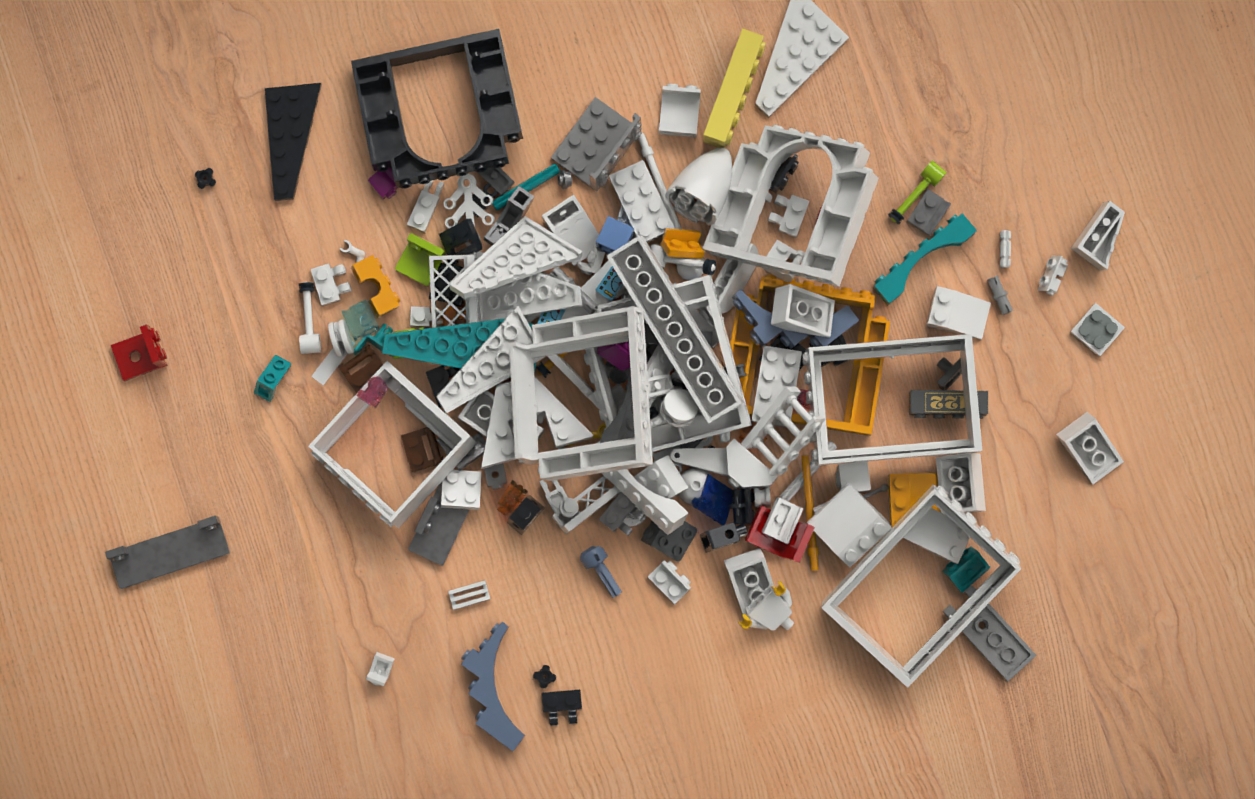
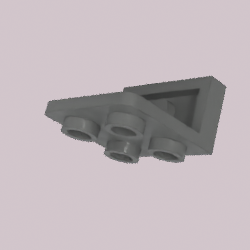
M651 521L648 528L645 529L641 541L656 548L675 561H681L697 533V528L684 521L683 525L667 535L658 525Z

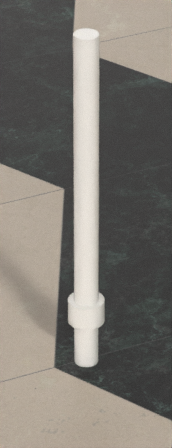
M642 133L638 140L642 148L643 158L647 160L661 199L675 229H681L672 203L665 197L667 190L655 163L652 147H649L646 137Z

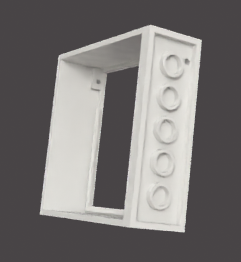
M386 361L308 447L313 450L310 454L322 464L326 462L324 466L336 477L340 475L338 479L349 489L354 488L352 492L363 502L367 500L365 504L377 515L381 513L379 517L390 527L395 525L397 528H400L477 442L394 366ZM386 387L390 388L405 402L407 409L453 449L396 512L349 469H343L326 453Z

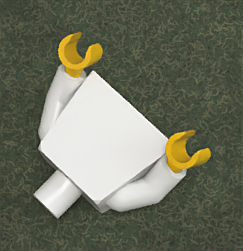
M778 581L779 585L777 587L771 583L746 608L748 616L743 614L744 620L738 621V624L743 629L752 627L766 630L769 628L774 631L780 625L785 630H789L793 626L794 621L789 618L792 614L790 591L784 587L781 581Z

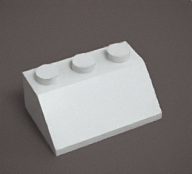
M963 453L936 457L938 486H942L948 492L947 497L950 500L956 499L962 505L964 513L986 511L981 454Z

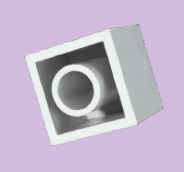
M868 461L838 464L836 472L837 488L841 490L850 483L859 493L869 492L871 486Z

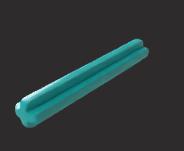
M552 164L518 186L529 192L559 174L560 170L556 164ZM518 186L493 200L494 208L500 210L506 206L508 199Z

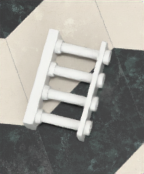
M785 387L741 443L746 449L758 448L773 465L768 472L771 476L782 475L787 471V466L799 456L798 452L810 442L811 436L821 429L822 423L825 420L823 416L812 417L797 401V396L801 393L797 387ZM789 406H792L808 423L802 431L785 415V411ZM778 420L796 437L790 446L774 429V425ZM767 434L784 451L779 459L763 443V439Z

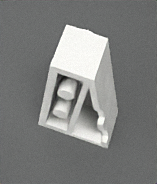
M1111 201L1103 202L1071 249L1100 271L1108 270L1110 256L1113 253L1114 243L1119 234L1125 212Z

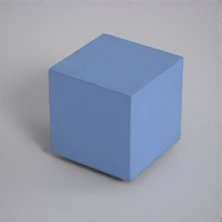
M608 216L596 240V246L605 253L610 254L631 241L634 228Z

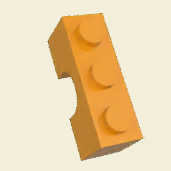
M371 255L353 264L351 270L359 285L366 281H371L377 285V296L371 298L368 302L375 316L379 318L397 309L400 306V299L396 292H392L388 276L383 275L381 262L378 258L375 259L374 255Z

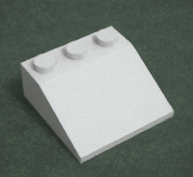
M850 483L843 487L807 522V524L815 527V533L849 567L855 564L892 529L887 519Z

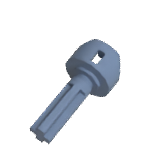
M592 546L581 553V562L586 569H595L608 592L614 598L622 591L603 563L608 555L603 547Z

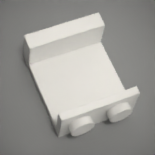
M677 84L663 86L659 134L697 137L701 89H697V86L687 85L686 88L678 87Z

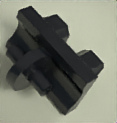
M751 488L732 490L733 504H729L728 508L733 509L734 524L753 523L752 521L756 514L752 510L751 503L755 500L754 493L751 492Z

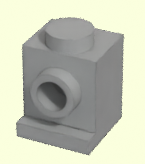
M504 464L484 468L488 487H492L493 490L504 488L503 484H507ZM494 471L499 473L498 478L492 477Z

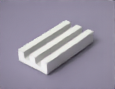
M485 580L448 591L453 610L491 599ZM482 585L484 588L457 597H454L453 595L455 593L476 588ZM482 593L486 595L485 597L457 605L455 602Z

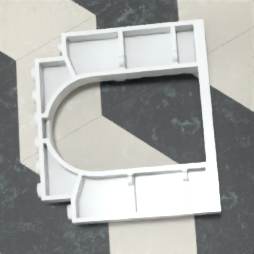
M765 125L758 144L752 142L749 145L741 143L732 168L731 185L726 202L716 222L711 224L703 250L713 256L840 287L846 265L879 179L872 169L865 167L870 152L864 148V144L859 142L851 144L841 138L832 140L831 137L826 135L818 137L807 131L800 133V131L793 128L785 130L778 125H773V127ZM814 148L825 151L832 164V180L801 265L747 252L765 201L770 203L773 196L768 191L781 164L792 154L802 150Z

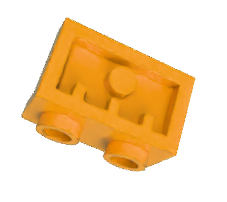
M665 229L661 246L668 257L703 259L705 253L698 243L701 236L700 231Z

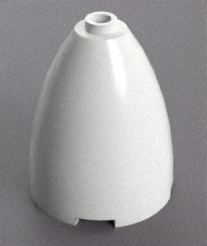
M722 147L713 149L699 156L682 170L665 193L666 199L671 200L674 204L673 208L676 212L695 223L703 221L707 225H711L716 222L726 202L731 185L732 157L730 152Z

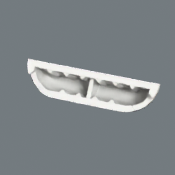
M750 243L747 252L758 255L757 247ZM729 259L726 260L714 282L721 313H726L733 308V295L739 290L743 291L756 266Z

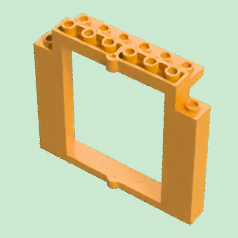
M766 274L765 277L761 276L758 298L755 299L754 295L746 294L753 302L766 309L768 292L775 293V288L792 284L835 300L837 304L863 308L857 343L881 342L888 339L890 321H887V318L882 316L871 318L875 295H871L870 291L860 290V293L852 292V289L847 287H841L840 290L834 289V286L829 284L816 286L811 281L798 283L795 282L796 279H793L791 282H785L784 280L777 279L775 275ZM736 308L730 346L735 365L745 364L743 368L747 376L739 379L749 416H752L754 407L749 406L759 344L756 345L752 341L751 334L749 333L755 327L746 321L743 311ZM884 357L854 359L844 422L826 419L827 429L866 436L872 435ZM792 413L791 421L794 424H808L799 414Z

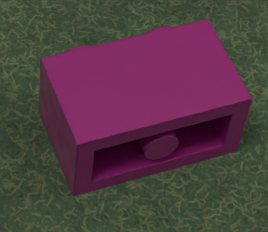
M629 341L597 347V354L621 371L630 368Z

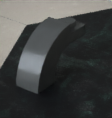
M518 186L508 199L503 212L484 236L483 240L490 245H494L526 215L534 196Z

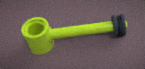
M932 160L920 174L924 178L897 210L892 209V212L888 214L891 220L900 224V221L904 220L902 215L929 184L935 187L947 172Z

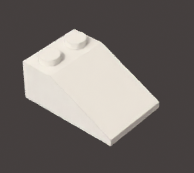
M792 284L775 288L771 325L788 331L830 337L835 300Z
M937 286L934 291L926 326L960 335L972 334V338L982 340L991 303L955 290Z
M1088 412L1056 434L1092 484L1124 462L1096 418Z
M932 508L903 537L956 564L959 563L970 539L947 515Z
M760 548L724 560L742 614L747 616L746 608L771 583L773 584L765 557Z

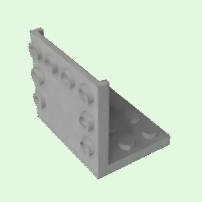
M595 97L554 152L551 159L595 191H598L600 187L605 185L609 179L608 176L632 143L641 136V117L634 113L633 122L631 123Z

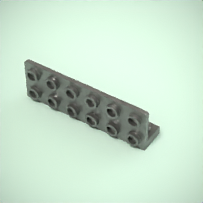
M215 515L197 521V524L131 546H121L106 551L105 555L108 560H111L119 588L124 589L230 553L220 518Z

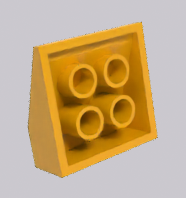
M899 473L888 475L891 527L907 513L933 484L938 487L937 473ZM935 504L931 507L932 509L941 512V510Z

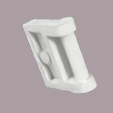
M776 240L766 257L787 261L788 258L793 259L792 263L800 265L805 252L801 250L796 251ZM763 268L785 282H791L794 278V275Z

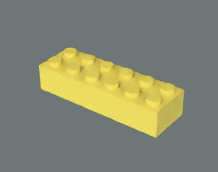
M742 28L703 134L704 143L718 148H725L726 145H730L734 132L732 127L736 128L740 118L738 111L743 110L746 102V95L744 94L750 91L753 80L751 75L756 74L760 61L757 59L758 57L762 58L766 43L763 42V35Z

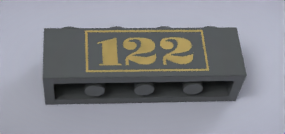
M911 390L909 392V415H914V418L918 419L926 418V415H933L935 419H943L945 415H952L953 419H964V415H966L964 391ZM977 391L979 418L983 419V416L988 414V391Z

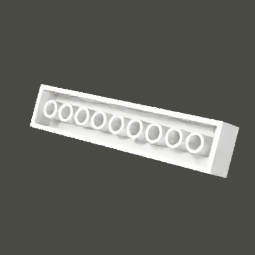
M639 235L607 255L638 308L643 309L644 319L708 424L744 403L644 237Z

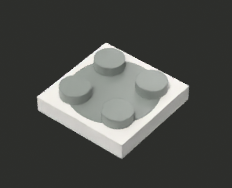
M1095 303L1070 333L1100 357L1125 327Z

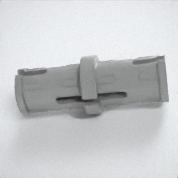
M999 276L988 279L987 282L994 294L992 297L997 301L1001 314L1005 315L1012 312L1013 309L1007 298L1008 293L1004 291Z

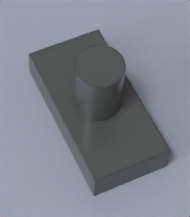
M943 357L937 364L945 373L937 381L938 386L941 390H947L962 374L961 358L953 365Z

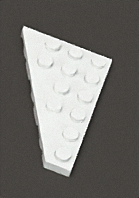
M790 0L755 103L768 118L849 39L812 0Z
M525 216L450 283V290L465 299L578 260L583 256L582 251Z
M479 251L477 253L473 252L471 254H476V258L478 259L481 255L484 254V252ZM537 273L478 294L479 322L507 318L517 306H519L524 316L582 306L580 286L543 273Z

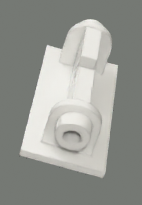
M1052 255L1047 261V268L1039 281L1038 291H1047L1046 293L1051 296L1057 293L1061 280L1057 279L1056 276L1063 277L1068 266L1067 260L1062 258L1063 256Z

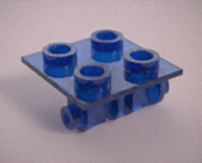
M707 474L701 496L693 498L691 503L695 509H698L715 522L724 526L730 511L728 505L732 504V489Z

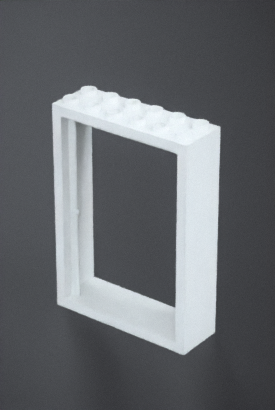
M972 334L809 347L805 350L803 365H807V372L804 373L805 385L809 386V391L806 392V402L810 404L811 411L808 413L812 417L823 416L825 418L821 429L810 438V443H814V449L811 450L812 462H815V466L982 451ZM960 351L968 439L829 451L821 362L889 356L894 358V356Z
M934 484L822 601L821 606L827 614L907 688L1021 570L1020 559L1012 551L1010 553L1006 552L1005 545L998 538L993 540L991 532L984 525L979 527L976 524L977 519L970 512L965 514L962 511V505L956 499L950 500L947 497L948 492L942 486L936 487ZM935 504L1000 566L953 615L948 616L949 620L903 667L840 609L838 605Z

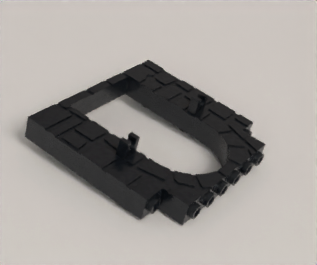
M499 29L351 61L373 170L383 172L392 168L397 188H409L412 184H428L430 181L437 179L446 180L455 175L465 176L473 171L483 172L490 167H504L505 164H509L505 143H516L523 139ZM465 51L480 118V134L474 147L466 155L459 158L457 164L442 166L441 163L431 162L419 157L408 145L392 67Z

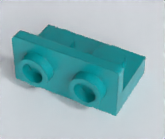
M970 546L964 550L958 564L949 562L942 572L963 593L991 567L981 554Z

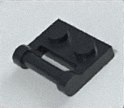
M471 218L439 234L447 255H469L482 250L481 241ZM471 240L470 246L457 253L455 252V248ZM456 259L451 265L458 263L460 259Z

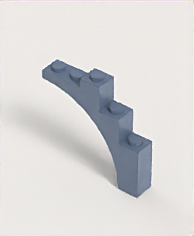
M739 290L732 297L734 306L738 310H742L746 321L755 327L749 333L751 334L752 341L756 345L759 344L760 347H763L778 334L781 336V342L786 347L789 346L790 349L807 336L810 337V343L813 347L827 346L859 321L847 305L833 313L830 337L788 331L771 325L772 313L753 302L742 290Z
M501 622V624L496 623L490 631L493 634L490 639L487 640L485 638L479 646L480 652L472 649L464 653L461 658L463 660L461 665L479 677L478 681L474 679L468 687L471 690L468 694L487 707L486 710L481 709L475 718L478 721L475 724L514 751L525 734L512 723L504 712L495 687L494 667L496 654L501 640L509 628L508 625Z

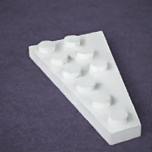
M519 306L508 315L436 396L445 413L452 411L510 377L509 343L533 344L531 338L532 329ZM544 357L533 358L534 363L541 360Z

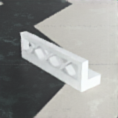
M603 476L574 498L576 502H586L585 510L582 512L578 511V515L571 517V520L565 525L558 517L561 514L560 510L552 518L563 532L567 534L621 491L616 486L612 489L604 488L605 479L607 478ZM593 489L601 490L600 498L597 500L589 499L590 491Z

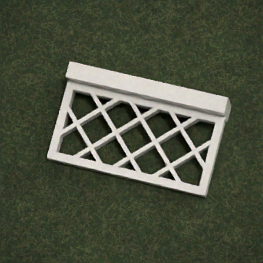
M476 254L429 256L432 328L437 327L436 320L441 315L449 322L447 326L455 325L453 322L460 314L466 319V323L479 322L478 294L465 298L466 306L461 311L453 304L459 297L458 294L452 301H449L443 295L450 286V283L477 260ZM446 259H452V261L448 263ZM456 259H464V268L460 272L451 266ZM434 260H442L447 265L441 273L434 268ZM448 267L457 274L451 282L442 276ZM439 277L448 284L442 292L435 288V281ZM440 296L449 303L442 311L436 307V300ZM450 305L458 312L452 321L444 314Z

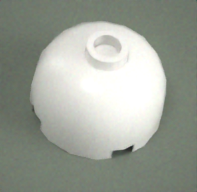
M690 468L681 474L688 486V489L679 494L685 503L692 506H701L713 497L715 481L708 471Z

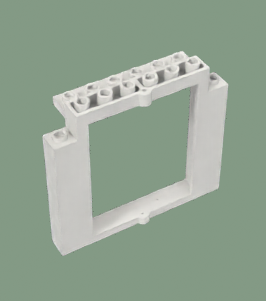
M711 275L673 286L688 311L707 306L710 307L728 376L744 403L709 424L700 409H698L693 421L685 427H674L666 423L651 428L652 452L752 425ZM632 297L599 305L597 306L598 310H596V313L632 306L637 307ZM597 347L585 349L584 359L586 365H590L591 369L589 378L596 387L594 396L596 402H600L601 410H599L600 418L602 421H605L607 428L618 414L603 358L597 354Z
M632 306L532 325L531 333L533 344L509 343L512 416L514 424L512 431L515 444L513 450L515 459H518L519 463L528 465L539 463L538 472L540 479L548 481L653 465L648 393L650 385L647 377L643 309ZM629 341L635 437L538 453L536 415L538 404L535 397L533 358Z

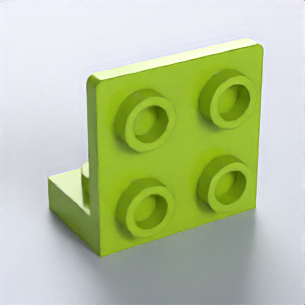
M410 233L407 238L408 244L395 270L425 286H429V256H445L446 253L443 249ZM434 260V268L438 270L442 260Z

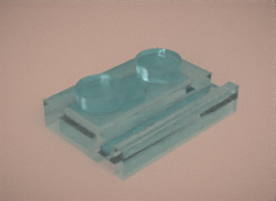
M366 299L349 307L350 309L347 311H341L355 341L361 336L365 337L380 330Z

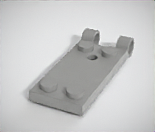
M971 585L964 593L970 598L976 589ZM989 603L962 631L1006 681L1013 678L1036 656ZM951 605L943 610L947 617L956 612ZM983 621L985 623L984 629L979 628V622Z

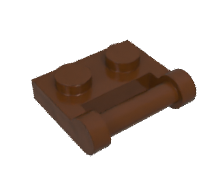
M368 345L364 351L347 363H342L338 368L355 392L358 393L383 366V363L371 346ZM371 356L373 359L371 362L351 375L348 370Z
M428 427L401 435L412 472L439 465L443 461L444 457H441L435 434ZM426 434L434 457L432 460H428L422 436Z

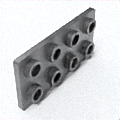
M441 482L434 496H431L415 529L416 534L409 546V551L443 566L469 510L441 508Z

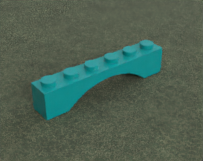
M963 213L959 216L955 214L947 221L949 225L944 229L942 226L933 233L934 237L928 240L926 238L918 245L920 248L915 253L910 251L903 257L905 259L904 262L900 265L898 262L889 269L890 273L886 277L881 275L874 281L876 285L873 289L887 306L904 292L905 283L910 271L922 257L939 248L961 246L977 232Z

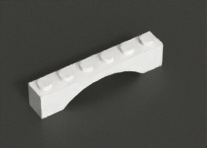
M628 469L602 473L604 477L611 481L618 490L626 495L632 503L642 510L667 535L683 525L688 512L675 500L665 498L646 489L636 481Z

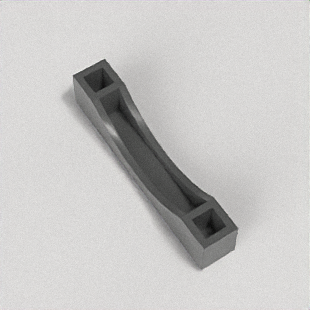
M646 349V360L648 363L652 354ZM631 368L625 370L628 388L624 402L616 417L603 432L600 443L634 437Z

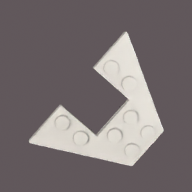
M534 376L535 397L538 404L536 415L545 414L555 448L591 439L593 434ZM511 381L496 385L482 469L516 460L513 450L515 446L514 438L509 426V422L513 421Z

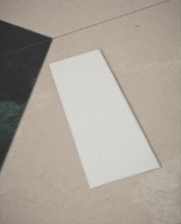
M343 346L344 356L338 357L333 348L311 377L324 385L348 354L345 347Z

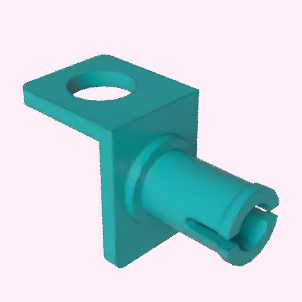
M383 323L375 336L366 333L355 347L354 355L357 356L367 342L382 351L384 336L386 333H392V328H387V325Z

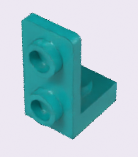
M275 355L257 379L254 394L271 402L277 385L291 367V363Z

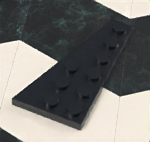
M322 83L265 88L275 201L291 200L295 197Z

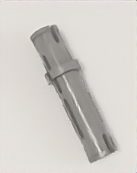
M559 267L554 268L553 272L550 273L552 277L576 285L574 279L568 277ZM581 290L582 307L589 314H593L596 311L595 308L598 309L597 306L599 305Z

